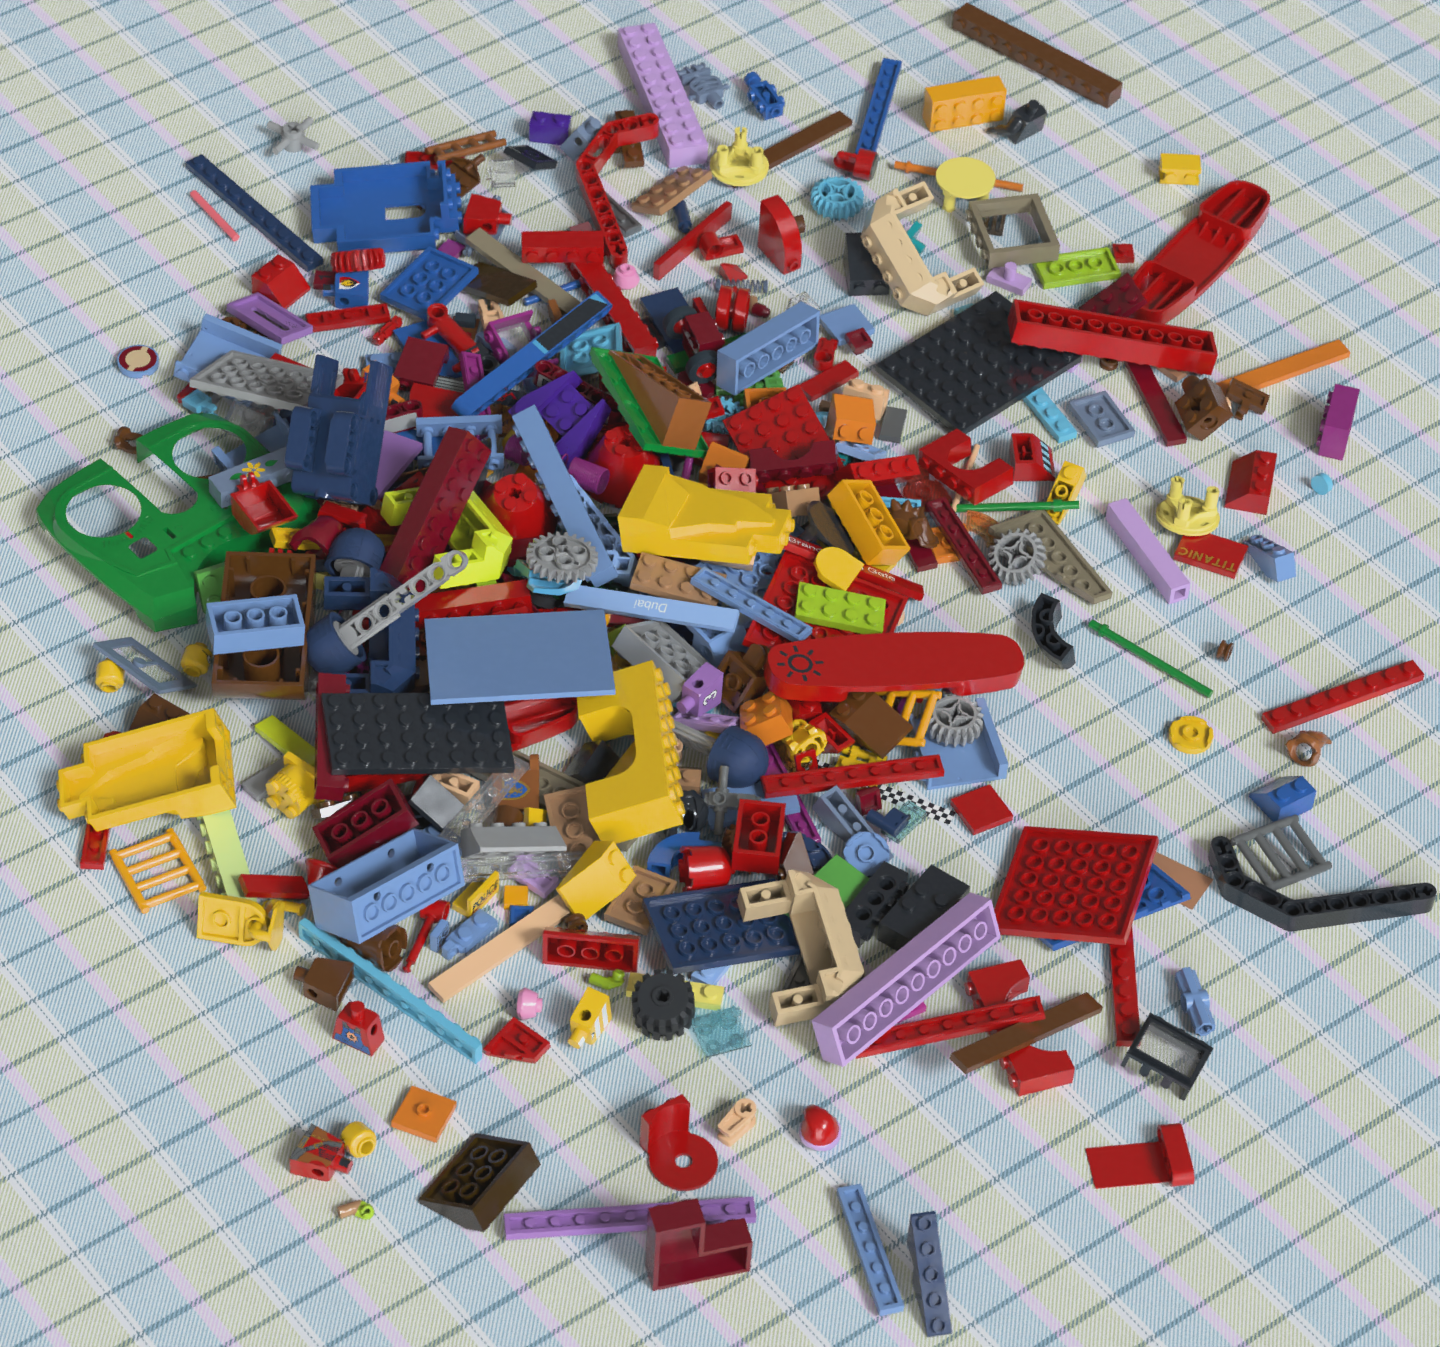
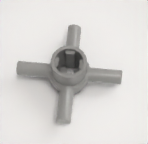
M307 117L301 124L298 122H287L284 126L269 121L267 128L281 134V141L272 148V152L278 155L285 149L288 152L295 153L301 151L303 145L318 150L319 143L305 137L304 132L314 123L313 118Z

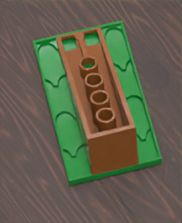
M591 347L589 354L591 355L592 363L601 374L602 382L617 402L618 410L629 424L628 429L643 450L705 459L709 447L703 439L701 432L712 402L667 373L655 356Z

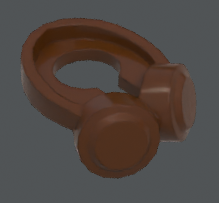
M122 426L117 431V435L114 436V444L118 450L121 449L130 454H137L136 446H131L126 441L136 440L143 435L131 432L130 428Z

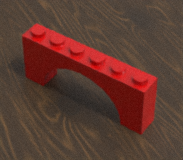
M1022 959L969 971L964 988L967 996H971L973 1008L976 1009L1009 1002L1016 996L1028 992L1030 976ZM1006 1028L991 1030L987 1032L990 1036ZM1029 1045L999 1059L1001 1068L1003 1070L1006 1069L1011 1088H1015L1018 1097L1073 1083L1075 1067L1066 1050L1047 1051Z

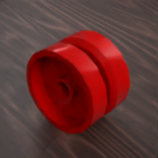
M721 285L715 310L717 329L727 331L732 319L733 331L745 333L750 305V289L739 288L736 292L735 300H733L734 290L732 286Z

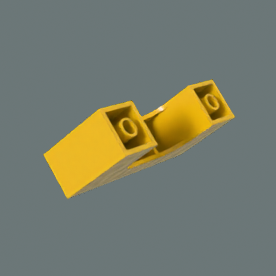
M653 660L614 671L616 695L577 697L578 716L592 742L598 740L605 742L625 735H634L636 757L627 770L618 775L585 784L588 818L601 841H614L617 844L683 824L682 814H685V807L680 799L683 796V790L680 783H678V780L681 779V773L678 766H676V763L679 762V756L676 749H674V746L677 745V740L674 732H672V729L675 728V723L672 715H670V712H673V706L668 698L671 695V690L668 682L664 683L661 668H656Z

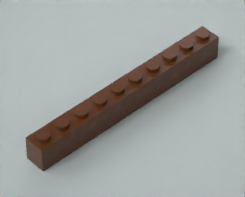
M968 2L953 13V29L1108 109L1121 98L1123 82Z

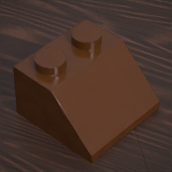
M154 693L139 707L128 731L189 715L190 713Z

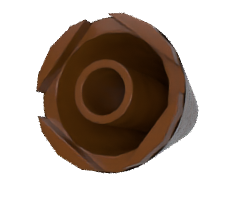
M399 925L390 926L360 944L339 937L343 945L352 948L356 954L365 960H369L380 970L391 972L398 967L403 959L400 956L401 951L407 948L406 930Z

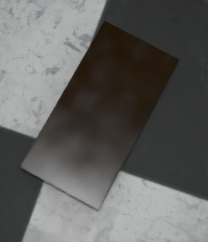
M479 261L473 265L478 267L479 274L462 291L511 306L538 286L536 280Z

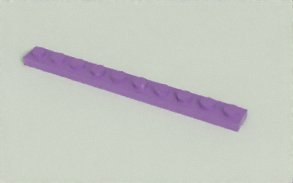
M754 1197L699 1200L706 1224H716L729 1219L745 1218L746 1223H756ZM675 1202L504 1214L506 1240L647 1231L648 1208L658 1204L665 1205Z

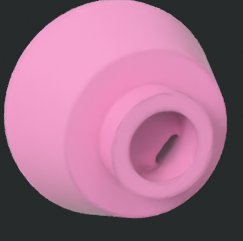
M630 264L619 265L612 275L613 281L622 290H630L639 283V275L635 267Z
M524 987L519 990L517 1017L520 1020L536 1017L537 1012H542L543 998H538V993Z

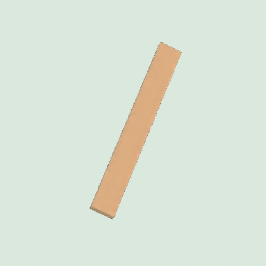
M559 894L430 981L428 988L442 1003L446 1002L541 937L545 927H555L563 922L568 916L572 915L571 911Z

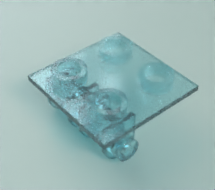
M731 1006L723 1011L718 1009L717 1013L710 1011L708 1014L696 1015V1018L692 1019L691 1026L706 1058L751 1046V1042L739 1018L741 1016L739 1007Z

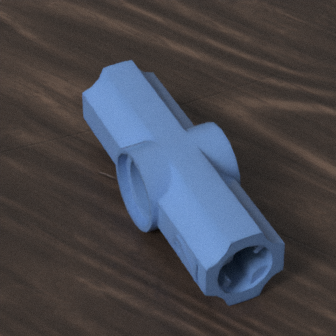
M1190 967L1182 968L1175 974V980L1181 994L1182 1010L1185 1014L1188 1013L1195 1033L1200 1036H1206L1214 1031L1216 1027L1209 1009L1210 1000L1206 989L1202 990L1195 970H1192Z

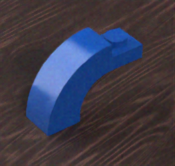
M684 832L669 836L659 842L651 851L647 860V870L670 878L671 872L678 866V860L683 859V853L680 852L682 846L721 847L722 842L700 840V832Z

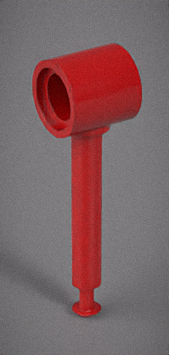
M440 899L420 910V918L425 919L406 959L407 964L405 967H402L405 973L411 972L410 967L415 964L433 924L438 923L441 919L447 920L450 902Z

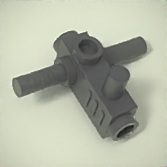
M720 766L718 788L715 789V792L709 791V793H705L704 803L712 808L713 812H716L714 835L718 836L723 835L725 813H727V810H738L740 799L761 801V796L754 794L729 793V789H727L728 766Z

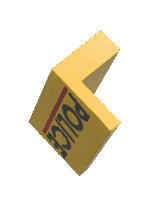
M494 871L488 878L479 874L452 903V909L467 918L471 917L479 909H482L499 891V872Z

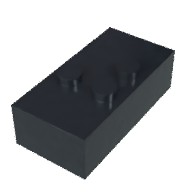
M931 864L879 922L877 940L898 951L970 893V886Z

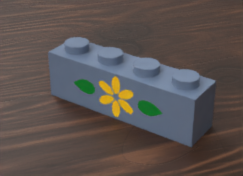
M286 447L208 477L209 492L221 509L231 505L230 494L238 491L236 485L240 484V475L245 474L248 482V473L253 471L255 479L259 483L271 480L275 487L291 482L293 470L285 466Z

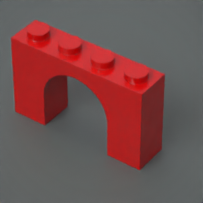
M955 429L919 449V466L974 506L1013 485V467L1000 458L973 470H964L953 466V464L971 455V438L959 429Z

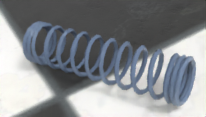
M716 278L715 291L717 292L721 287L720 278ZM724 278L722 279L721 285H723V282H724V285H725V279H724ZM727 279L726 286L728 285V282L730 286V280ZM732 279L731 286L733 285V283L735 285L734 279ZM737 279L736 286L739 284V288H742L743 284L744 288H747L748 284L751 293L753 284L754 293H756L758 284L759 293H761L763 283V293H767L768 280H762L761 286L759 280L756 281V286L754 280H752L750 286L748 279L745 287V281L742 279L740 287V281Z

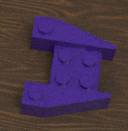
M574 370L523 396L508 410L511 416L533 405L536 406L542 419H545L562 436L555 446L561 458L565 453H568L567 470L574 457L584 460L611 412V408L605 400L602 399L593 407L576 390L583 381ZM565 455V457L563 458L564 464H565V462H566V457H567L566 455Z

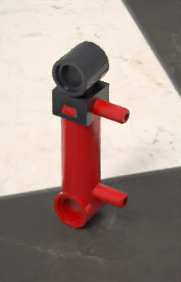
M434 303L428 307V329L420 333L423 340L438 333L458 355L462 351L481 354L484 375H488L498 367L497 359L489 355V350L481 342L477 344L448 314V309L445 305ZM460 362L452 366V370L455 373L461 371Z

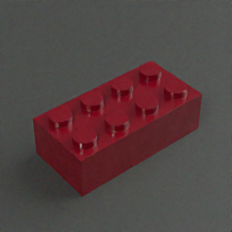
M390 778L313 826L312 829L328 861L333 866L341 868L406 833L419 823L402 791Z

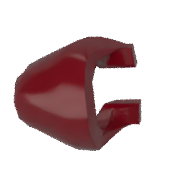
M320 515L306 527L297 531L289 545L292 550L296 551L304 540L312 541L321 549H311L305 554H316V559H325L326 561L329 549L335 538L343 532V527L334 517Z

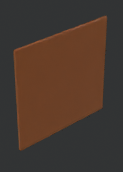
M429 467L402 473L395 483L404 481L418 471L424 476Z

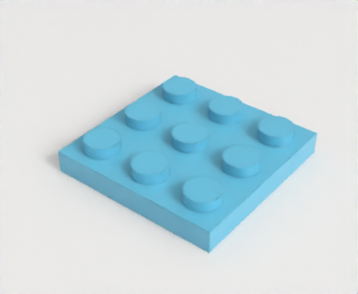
M620 323L585 331L560 351V368L567 372L574 370L578 376L597 373L598 370L592 363L591 355L589 354L591 347L623 352Z

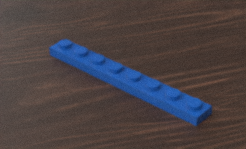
M883 58L855 154H858L860 148L877 152L902 68V61Z

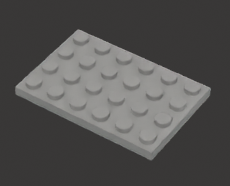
M231 350L190 378V387L197 388L202 392H214L219 396H231L237 400L253 401L257 405L266 404L273 406L275 409L293 411L295 406L307 407L314 369ZM337 374L335 389L343 384L344 375Z

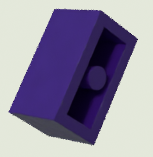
M533 111L529 123V142L561 146L571 135L572 116Z

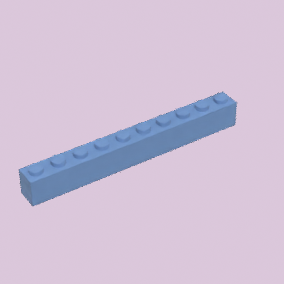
M533 405L513 415L512 418L515 425L512 428L516 436H521L523 439L520 441L524 452H529L530 454L527 459L532 469L537 468L538 470L535 476L540 485L544 484L546 487L542 490L547 500H552L553 502L550 507L555 517L560 516L561 518L558 524L562 532H568L569 536L576 534L577 539L584 537V542L590 541L591 546L596 547L598 566L596 571L591 573V577L585 576L586 582L591 581L594 587L597 588L619 577L536 406Z

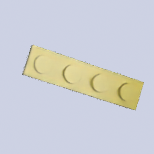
M630 972L626 988L627 997H632V991H635L637 981L643 983V975L645 974ZM689 981L692 985V992H694L695 1007L716 1011L721 1010L724 995L723 986Z

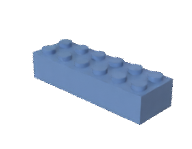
M801 301L718 350L716 386L733 395H737L744 391V389L749 388L817 347L820 311Z

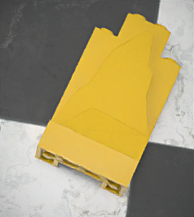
M645 464L618 515L623 552L640 554L644 552L659 556L745 565L750 564L752 557L756 556L757 552L781 554L784 546L788 544L790 533L795 528V520L792 519L791 510L776 509L775 504L772 502V494L708 488L703 484L671 475L669 467Z
M214 708L84 743L83 753L81 754L82 763L59 769L58 780H56L60 797L57 799V805L60 812H64L69 820L85 816L86 822L91 824L96 832L164 813L179 815L181 819L212 815L237 808L230 731Z

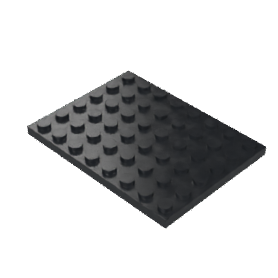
M995 291L875 365V371L951 431L959 429L967 434L1079 364L1082 360V355L1012 343L1008 326V316L1012 302Z

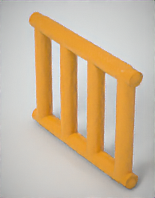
M935 690L875 692L879 696H886L885 702L891 707L895 697H907L901 714L907 721H909L916 698L928 699L915 738L904 737L897 744L898 746L925 747L926 741L924 737L937 699H941L942 692Z
M173 828L167 829L166 833L119 851L112 849L109 852L112 861L143 914L149 912V908L197 890L204 892L207 889ZM171 842L174 848L172 851L128 867L123 861L124 858ZM180 858L184 865L135 883L132 877L134 874ZM189 874L193 881L146 900L141 891Z

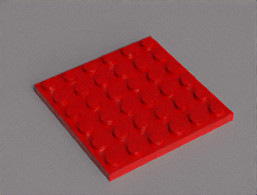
M785 550L763 600L794 617L799 582L831 587L817 576L818 572L814 566V561ZM856 577L846 591L886 599L883 633H894L909 597ZM752 620L742 645L750 647L751 644H760L767 646L770 650L778 644L792 641ZM806 623L813 628L812 633L805 640L858 635L860 633Z
M1024 826L994 909L1000 935L1126 945L1159 844L1158 836Z

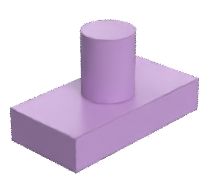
M1007 262L1005 268H993L987 275L986 282L1023 296L1031 286L1032 278L1016 273L1017 265L1014 262Z

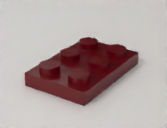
M1127 272L1078 307V309L1127 318L1148 302L1131 275Z

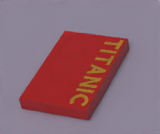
M1210 533L1201 536L1183 535L1173 559L1235 579L1249 546Z

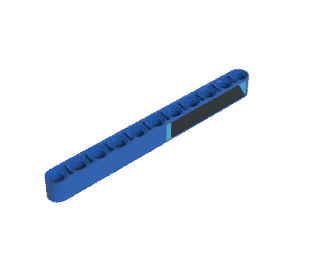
M599 291L594 292L458 397L452 404L451 409L458 416L479 415L533 373L536 362L540 360L548 361L601 320L611 310L613 304Z

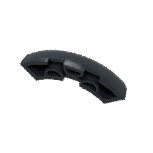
M1041 593L1032 609L1031 627L1033 636L1042 653L1050 661L1067 670L1076 662L1074 647L1065 642L1056 632L1057 625L1062 619L1060 600Z

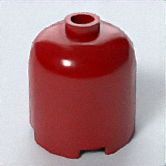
M682 846L680 848V852L683 853V859L678 860L679 882H684L685 887L682 888L683 892L728 885L731 874H734L735 870H731L732 860L726 849L720 846Z

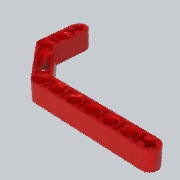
M654 113L606 122L576 162V180L596 231H603L604 251L611 268L614 270L619 265L628 264V248L598 173L618 147L652 140L659 135V117ZM603 148L599 156L593 157L599 149Z

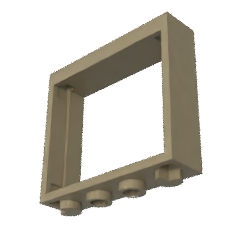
M1038 193L969 201L968 210L965 211L967 215L966 221L970 223L971 234L976 237V246L980 248L981 258L985 259L988 269L1005 267L1007 262L1023 265L1058 260L1060 243ZM1030 212L1043 243L994 249L982 218Z

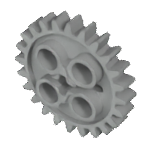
M548 532L547 537L540 535L539 539L534 538L533 543H529L526 552V563H529L528 568L533 569L534 574L540 573V578L547 576L548 581L556 579V582L559 583L560 580H564L568 584L569 580L577 583V578L584 581L585 576L591 577V573L596 571L598 552L595 551V546H591L590 541L584 542V537L577 539L576 534L568 536V532H565L564 535H560L559 532H556V535H552Z

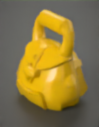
M794 719L793 735L781 739L786 744L787 755L793 762H795V754L813 748L816 750L817 757L824 751L827 745L825 732L809 725L802 719ZM804 757L801 764L811 761V757Z

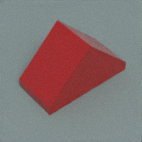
M826 712L808 722L809 725L823 730L826 734L827 745L820 754H838L855 743V740Z

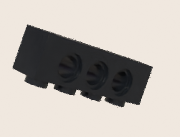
M885 861L845 910L857 948H860L865 941L868 942L871 939L876 926H879V922L897 903L898 898L903 896L909 888L907 883L908 873Z

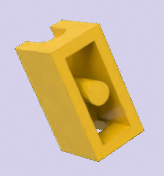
M1161 153L1158 167L1159 184L1199 185V174H1201L1200 155Z

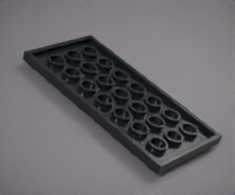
M430 693L321 694L320 700L331 775L514 773L515 763L504 701L431 705Z

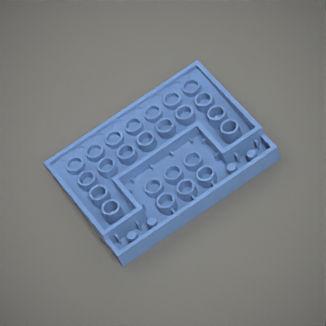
M604 609L424 619L431 705L616 695Z

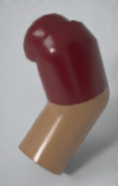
M750 296V314L755 317L768 318L771 313L770 309L766 305L758 303L756 296Z

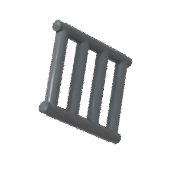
M1297 814L1230 839L1233 846L1237 845L1262 883L1275 891L1332 868V863L1325 861L1299 824ZM1291 827L1317 865L1310 868L1307 867L1281 830L1282 828ZM1271 832L1274 834L1299 872L1289 873L1263 835ZM1255 839L1281 876V879L1272 881L1247 845V841Z

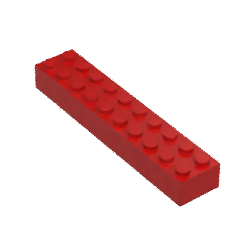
M1018 299L1013 300L1008 316L1010 339L1012 343L1017 345H1030L1040 349L1048 348L1059 352L1066 351L1078 355L1085 354L1097 358L1115 359L1119 362L1127 361L1138 365L1145 364L1157 368H1170L1180 372H1194L1198 375H1211L1218 357L1214 335L1210 331Z

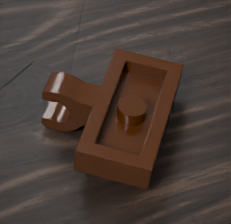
M1232 378L1225 397L1239 404L1234 418L1242 421L1244 414L1246 415L1249 409L1262 415L1270 395Z

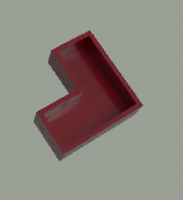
M698 1198L683 1199L679 1202L665 1205L658 1204L648 1208L645 1268L652 1291L735 1275L751 1270L753 1241L745 1218L729 1219L716 1224H706Z

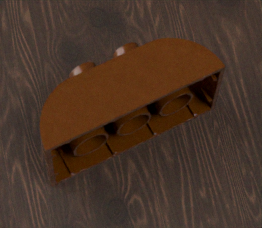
M226 551L221 602L297 594L305 624L304 645L214 655L211 682L214 698L307 699L310 664L307 660L306 635L315 621L316 554Z

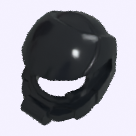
M683 790V796L680 797L685 807V814H682L683 825L690 832H699L706 825L709 816L708 806L696 791ZM678 826L665 829V837L677 834Z

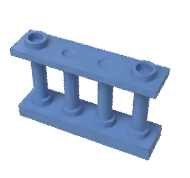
M502 414L416 418L417 437H423L424 456H417L418 469L430 466L434 458L432 455V437L444 436L449 426L467 430L474 436L487 435L491 438L492 448L488 469H504V453H497L496 434H502Z

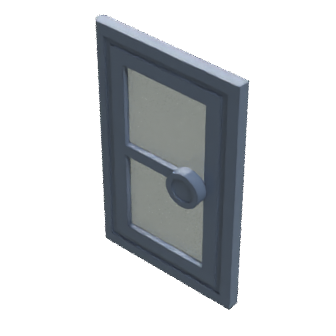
M132 637L93 643L92 647L157 694L197 687L195 682Z

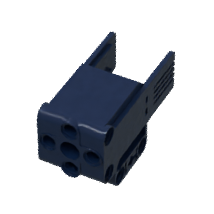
M317 354L307 407L295 406L291 415L285 466L293 470L292 491L312 499L327 500L347 505L374 506L378 499L376 481L393 367L372 360L368 372L366 391L362 393L360 398L334 396L339 361Z

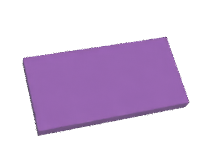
M386 430L384 431L376 481L378 500L382 498L384 492L388 491L423 449L422 443Z

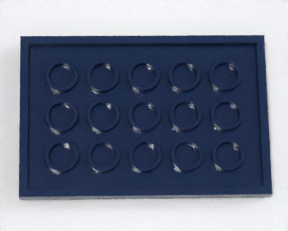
M775 878L643 898L642 907L669 969L673 970L674 974L801 953L791 919L787 915L781 914L743 922L737 903L740 888L776 881Z

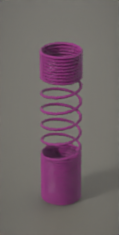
M514 434L506 443L504 456L509 461L522 466H528L530 463H526L528 462L527 457L530 454L529 452L525 453L521 447L520 441L523 440L522 437H517ZM565 453V454L562 456V460H563V458L565 457V455L567 456V457H566L565 466L567 465V462H568V453ZM574 457L568 469L569 474L575 478L584 490L599 495L603 493L608 485L610 472L604 467Z

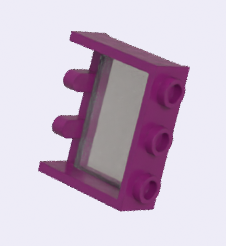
M532 309L491 321L483 332L485 341L489 343L493 350V355L500 365L541 334L540 326L532 327L529 322L534 313ZM558 358L548 360L555 365L559 363ZM534 372L531 373V374H530L529 376H527L526 378L533 377Z

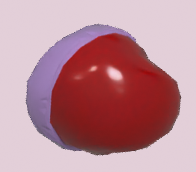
M814 1104L807 1105L803 1111L804 1120L799 1127V1136L802 1143L816 1151L832 1150L841 1139L840 1123L836 1117L825 1109Z

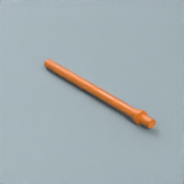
M895 161L894 169L905 170V173L916 172L936 176L938 169L911 164V161H907V163ZM995 179L994 187L1019 192L1023 191L1024 184Z

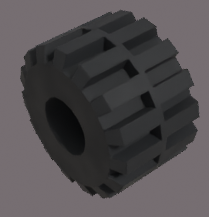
M657 969L654 970L653 976H650L649 973L643 975V983L637 981L635 984V991H632L631 997L633 1018H635L637 1028L642 1027V1034L647 1037L653 1034V1039L660 1041L661 1036H666V1041L673 1040L674 1034H677L678 1037L684 1034V1027L687 1029L691 1027L692 1018H695V999L692 985L689 981L685 982V976L680 973L674 976L673 970L667 969L666 973H661V970Z

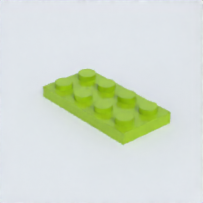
M799 582L794 617L802 622L860 634L883 633L886 599Z

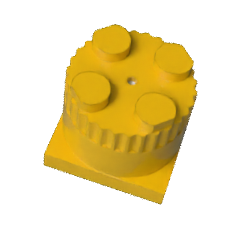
M288 751L283 756L284 767L265 784L269 796L266 800L273 809L277 808L287 818L294 819L311 804L316 806V803L325 800L314 799L315 767Z

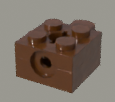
M1189 375L1183 380L1181 386L1185 394L1174 403L1187 432L1203 441L1233 417V413L1221 387L1207 377L1201 380L1194 375Z
M751 644L746 653L728 650L717 668L724 673L721 701L733 713L740 714V705H743L748 700L761 697L768 687L764 678V670L762 669L770 651L765 645Z

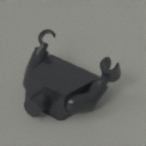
M1032 99L1029 103L1017 108L1006 125L989 127L986 131L988 133L996 132L998 135H1007L1016 145L1042 131L1048 113L1043 105L1037 100Z

